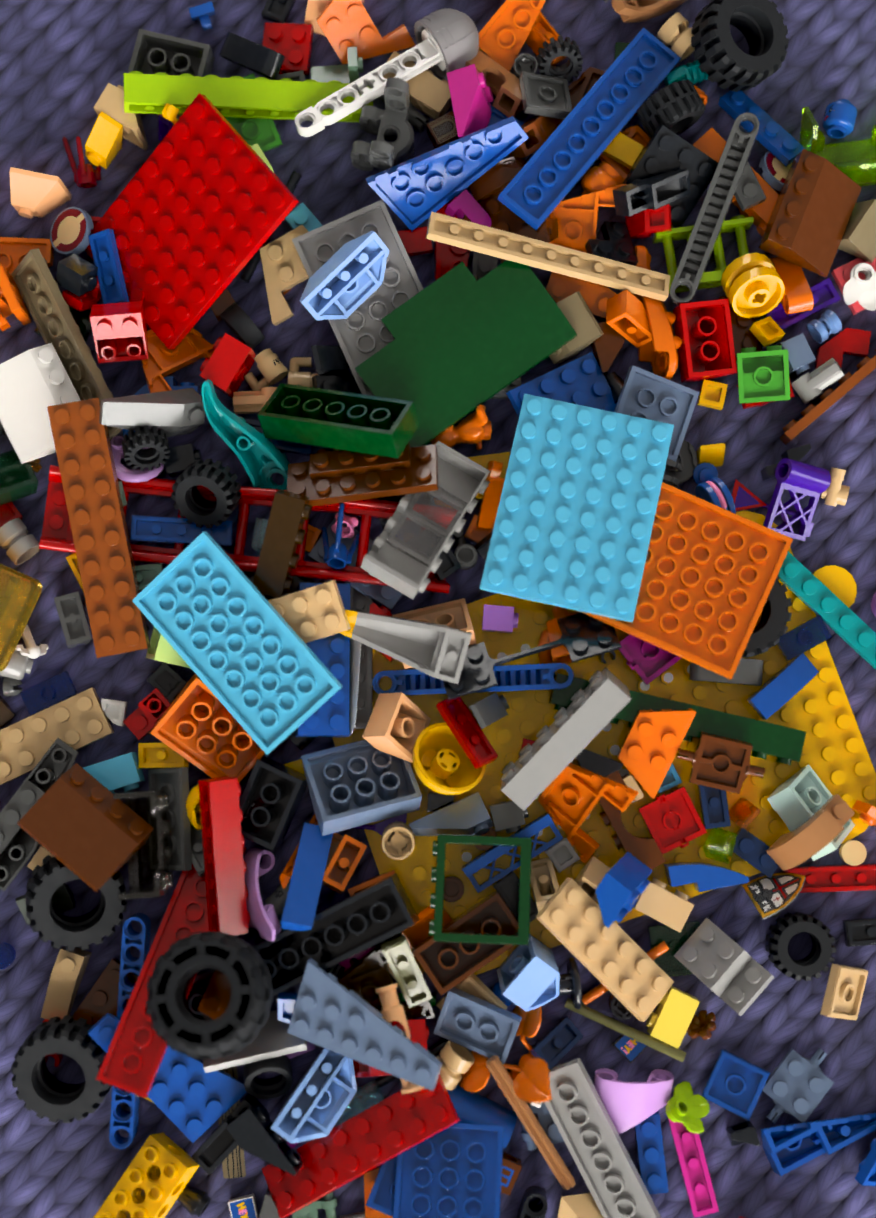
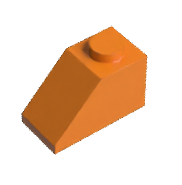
M626 289L607 299L606 323L636 348L652 341L645 307L637 297Z

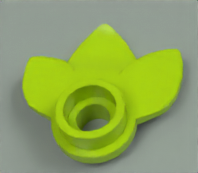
M684 1081L674 1087L673 1097L668 1100L665 1111L671 1121L682 1123L689 1132L698 1134L704 1132L701 1118L709 1113L710 1105L703 1096L699 1094L694 1095L690 1082Z

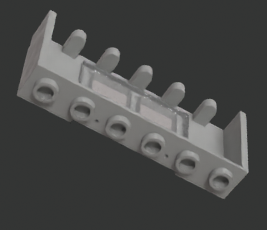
M440 441L436 443L438 450V490L406 494L405 497H402L395 513L388 519L383 532L376 538L371 551L365 555L360 567L369 572L373 577L411 599L415 598L418 591L421 593L425 591L430 582L427 576L431 571L436 573L443 561L439 558L443 551L448 553L455 541L451 538L454 532L460 533L467 521L463 517L466 512L470 514L473 512L478 503V500L475 499L477 494L483 495L490 483L486 480L490 473L488 469Z

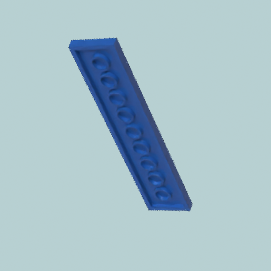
M643 27L499 194L497 200L537 231L637 113L644 102L675 68L681 57Z

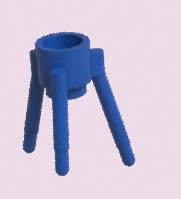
M344 503L339 505L335 543L330 547L327 529L322 527L323 561L334 569H342L346 567V564H351L352 556L359 543L360 534L356 535L349 551L346 549V545L341 543Z

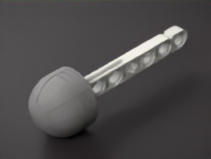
M451 8L436 10L416 21L414 24L416 46L317 102L314 108L310 106L297 114L295 125L298 134L304 137L313 136L325 129L324 126L334 124L384 95L387 79L383 76L387 73L396 74L395 78L408 81L430 68L437 78L448 81L446 73L466 67V61L472 60L477 56L479 34L474 22L465 13ZM408 61L416 62V65L413 67L404 66ZM348 96L355 98L354 101L350 103H344L342 101L345 97ZM327 108L334 110L330 115H323L321 113ZM306 120L313 122L309 127L300 126Z

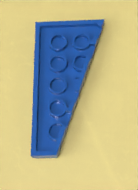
M512 116L366 178V181L404 224L413 231L429 218L431 212H437L529 137Z
M107 1013L88 1030V1035L106 1053L121 1020L110 1013ZM168 1046L148 1097L194 1143L247 1091L245 1090L244 1081L241 1082L220 1070L206 1073L203 1068V1060L188 1057Z

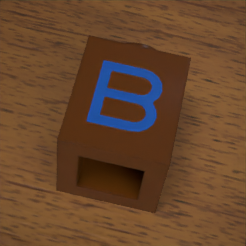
M504 1151L501 1195L504 1193L510 1196L522 1164L521 1159Z

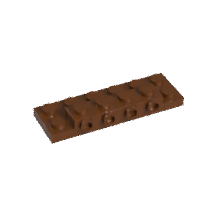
M408 442L399 458L347 450L330 451L328 449H320L316 454H310V461L288 464L287 491L310 497L308 505L312 506L438 490V450L436 444L410 447Z

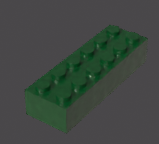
M280 383L257 414L265 438L392 458L400 457L419 427L414 401Z

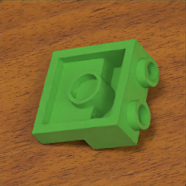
M782 345L767 346V351L756 352V347L742 348L741 353L736 354L739 404L790 400L788 349L782 350Z

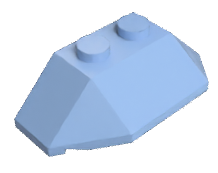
M370 231L345 243L309 278L300 299L301 304L315 320L347 319L382 285L389 249L374 231Z
M323 1048L283 1105L270 1129L291 1144L327 1137L357 1092L353 1059Z

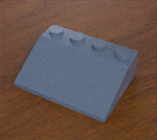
M366 740L301 756L314 813L322 836L420 809L422 794L410 762L378 751Z

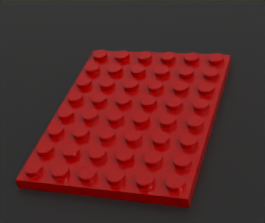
M199 93L98 221L94 230H91V234L108 228L113 229L129 302L143 301L147 325L169 350H174L299 201L205 95ZM89 244L85 251L93 259L91 246Z

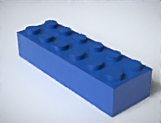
M300 582L297 592L323 583ZM336 583L344 609L350 610V584ZM337 633L305 643L343 687L295 730V737L346 738L349 736L350 638Z

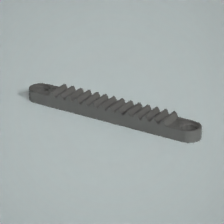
M752 113L740 114L731 129L670 287V297L677 305L680 303H690L693 300L714 249L715 242L758 135L759 119ZM744 121H750L754 128L749 133H743L739 129L740 124ZM681 285L688 287L690 290L689 295L686 298L677 297L675 294L677 287Z

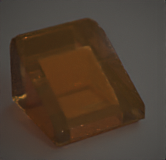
M740 798L729 810V817L738 828L745 829L761 813V810L747 799Z

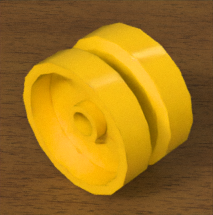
M749 253L736 258L727 266L721 278L723 291L729 299L734 312L740 317L756 318L763 316L777 307L784 296V283L776 272L771 259L764 254Z

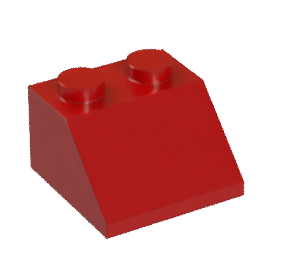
M225 333L223 338L219 337L213 346L215 351L210 359L206 358L202 363L200 377L204 380H211L214 387L233 398L234 392H237L243 383L244 376L249 373L255 363L254 358L257 355L252 348Z

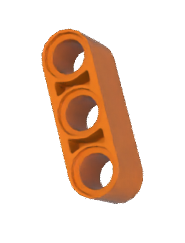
M780 257L770 258L776 272L784 283V296L780 302L785 313L788 315L812 310L814 305L813 294L802 268Z

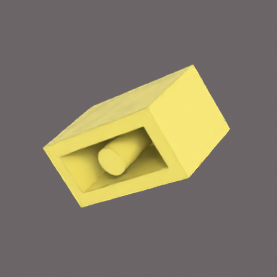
M671 986L659 1002L656 1012H652L647 1019L648 1033L650 1036L679 1049L700 1001L696 997Z

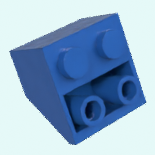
M629 852L606 873L595 890L604 925L608 928L615 921L620 923L624 919L628 911L630 912L639 899L637 898L639 895L643 894L651 883L648 877L653 870Z

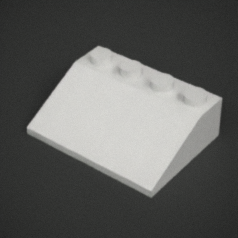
M49 343L29 349L0 364V422L21 464L55 453L56 449L47 406L81 400L53 344Z

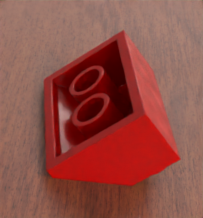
M729 299L680 303L673 309V313L676 316L674 321L675 334L682 339V344L677 349L681 383L703 381L704 379L709 380L736 374L737 364Z

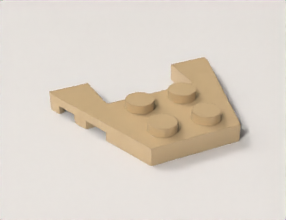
M303 225L260 248L271 321L275 326L294 316L283 292L309 278L292 242V239L309 232Z

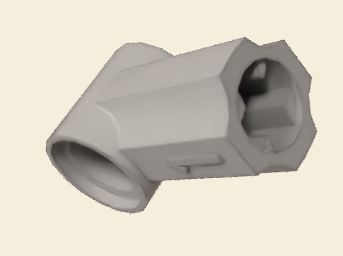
M831 358L811 373L808 372L798 378L791 385L805 405L822 394L824 389L834 384L845 374L835 359Z

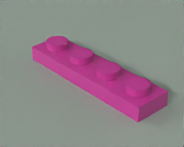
M668 1118L693 1217L697 1218L719 1212L699 1133H691L682 1123L673 1122Z

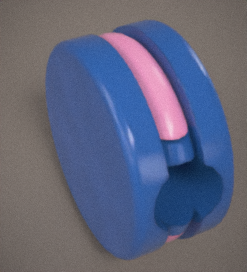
M714 477L696 486V497L736 514L733 497L726 484L720 478Z

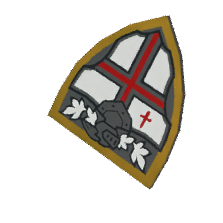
M775 873L771 878L764 875L742 886L764 920L771 916H780V911L791 904L802 890L806 876L794 873Z

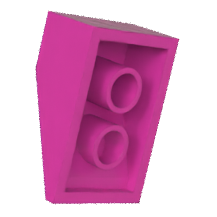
M475 64L446 73L459 139L486 128L492 114L490 102H493L494 99L491 88L487 87L484 73H479Z

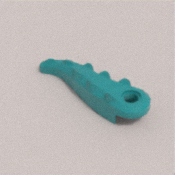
M205 380L202 384L201 394L207 419L215 432L238 457L253 486L256 488L287 490L288 464H290L287 456L281 453L268 438H265L264 433L258 432L246 423L243 417H238L228 410L219 401L213 382ZM272 474H282L284 484H275L272 480Z

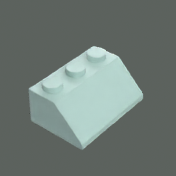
M808 764L778 786L767 800L791 832L808 821L833 795ZM851 819L843 826L844 830L836 838L811 857L813 861L837 850L855 826Z

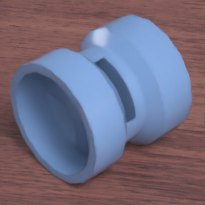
M828 309L821 314L818 320L813 319L807 324V329L811 337L817 343L822 344L828 339L830 334H836L842 330V323L838 316Z

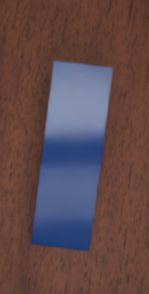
M801 653L764 683V686L750 696L747 701L762 719H768L811 681L819 671L804 653Z
M699 862L664 864L668 885L671 887L694 883L695 890L703 892L750 882L749 877L713 864Z

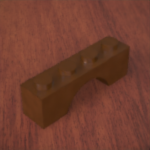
M619 771L604 776L626 786ZM602 796L598 803L603 812L599 813L606 827L611 826L614 832L611 838L617 849L622 848L625 854L629 852L650 869L666 862L655 840L651 837H637L629 833L622 823L621 811Z

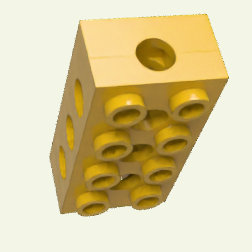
M164 1132L149 1135L94 1218H165L199 1165Z

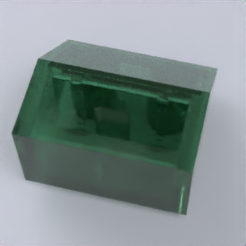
M15 450L0 454V505L35 494L37 492L38 480L30 463L21 464Z

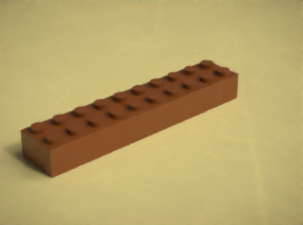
M93 398L47 406L96 657L101 658L147 649L151 646L145 615L132 601L140 593L108 427L99 423L101 400Z

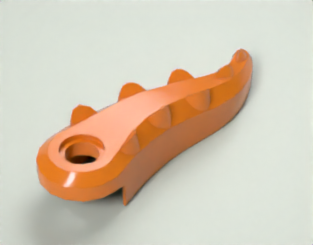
M644 245L635 246L634 249L638 259L636 266L651 270V255ZM632 293L645 307L652 341L638 347L639 361L651 362L654 374L670 380L678 368L677 349L682 344V339L673 334L672 324L676 316L674 313L667 311L664 301Z

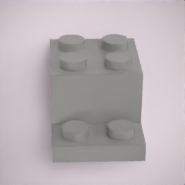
M708 918L702 922L674 955L678 961L740 1016L744 1014L774 979L772 974Z

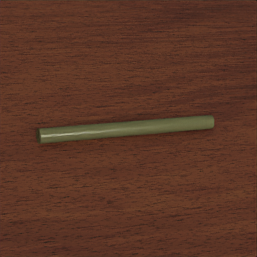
M567 998L564 1005L565 1008L676 1060L684 1061L686 1052L583 1004L580 1009H575L572 1000Z

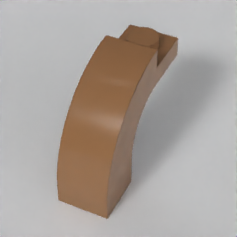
M612 0L611 4L613 9L620 14L623 22L636 23L665 14L687 0Z
M835 794L803 825L789 833L782 834L766 852L783 871L796 867L814 856L844 830L843 826L855 812L838 794Z

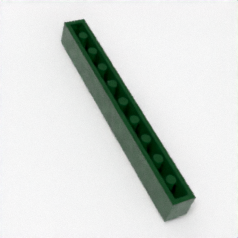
M556 674L555 681L562 684L568 680L567 675ZM574 677L573 683L568 688L552 690L549 703L554 704V710L559 711L562 707L566 709L572 703V696L579 689L584 690L590 683L588 680ZM629 690L631 700L609 722L618 724V721L622 720L628 722V727H631L639 710L660 711L661 709H672L673 711L693 708L697 713L683 740L692 742L693 737L700 739L701 732L752 743L751 756L766 759L767 755L777 757L776 762L791 765L792 761L800 762L806 735L805 731Z

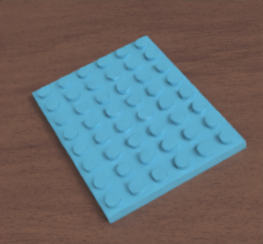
M524 393L480 590L632 623L674 425Z

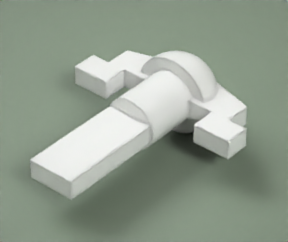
M18 626L26 648L23 647V644L15 645V650L20 651L21 655L28 656L31 659L45 655L49 648L48 645L40 644V646H36L29 626Z

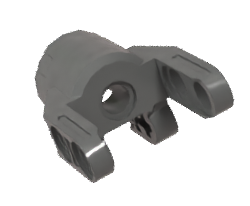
M395 77L387 79L384 89L385 110L369 105L362 107L359 118L360 129L377 136V139L371 141V144L360 140L353 142L350 156L352 165L355 168L363 171H372L373 168H376L379 172H382L415 158L414 131L408 122L410 94L409 84L406 81ZM389 136L397 138L394 142L385 141Z

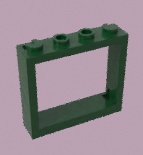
M438 835V841H433L432 850L433 856H437V867H432L431 882L436 883L435 893H431L430 909H435L434 920L429 922V936H434L433 941L529 945L532 838ZM446 844L521 847L518 936L443 933Z

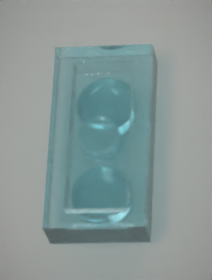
M376 1080L357 1088L356 1094L337 1121L339 1125L385 1099Z

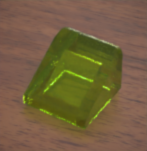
M712 828L703 846L706 857L729 864L737 834L719 828Z

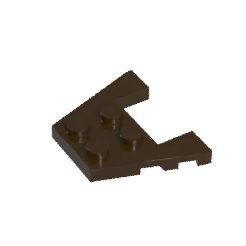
M402 932L389 937L380 945L402 936ZM380 945L337 976L338 983L348 991L352 990L378 1012L382 1010L379 994L375 992V989L394 984L385 964L387 960ZM397 992L399 1003L403 1005L407 1020H413V1017L425 1016L426 1019L436 1018L430 1000L409 1008L406 1001H401Z

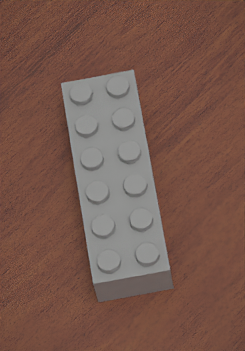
M606 667L602 672L597 670L588 680L590 684L584 690L579 689L572 696V703L566 709L562 707L553 717L555 721L549 727L545 725L537 733L536 737L538 739L532 745L528 743L519 753L521 757L515 763L512 761L508 763L502 770L501 791L523 811L631 700L628 687Z

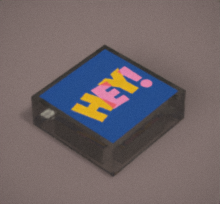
M620 1034L612 1042L613 1046L630 1063L648 1047L623 1034Z

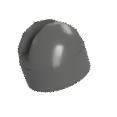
M4 677V696H17L20 694L22 688L18 687V685H21L22 681Z

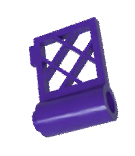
M783 458L775 470L777 484L763 526L787 537L805 541L806 537L811 535L814 525L811 521L820 494L826 491L831 484V475L827 469ZM786 489L789 491L791 499L782 504L781 496L783 490ZM807 495L811 496L808 506L802 509L799 500ZM794 504L797 514L788 519L785 510ZM780 514L784 523L773 528L774 518ZM800 519L801 527L799 533L796 534L791 524Z

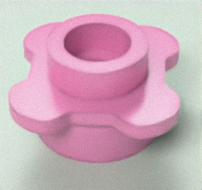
M338 512L335 515L336 521L331 526V529L335 534L337 528ZM344 514L343 524L345 523L347 526H342L341 538H352L355 535L354 529L358 526L359 521L356 517Z

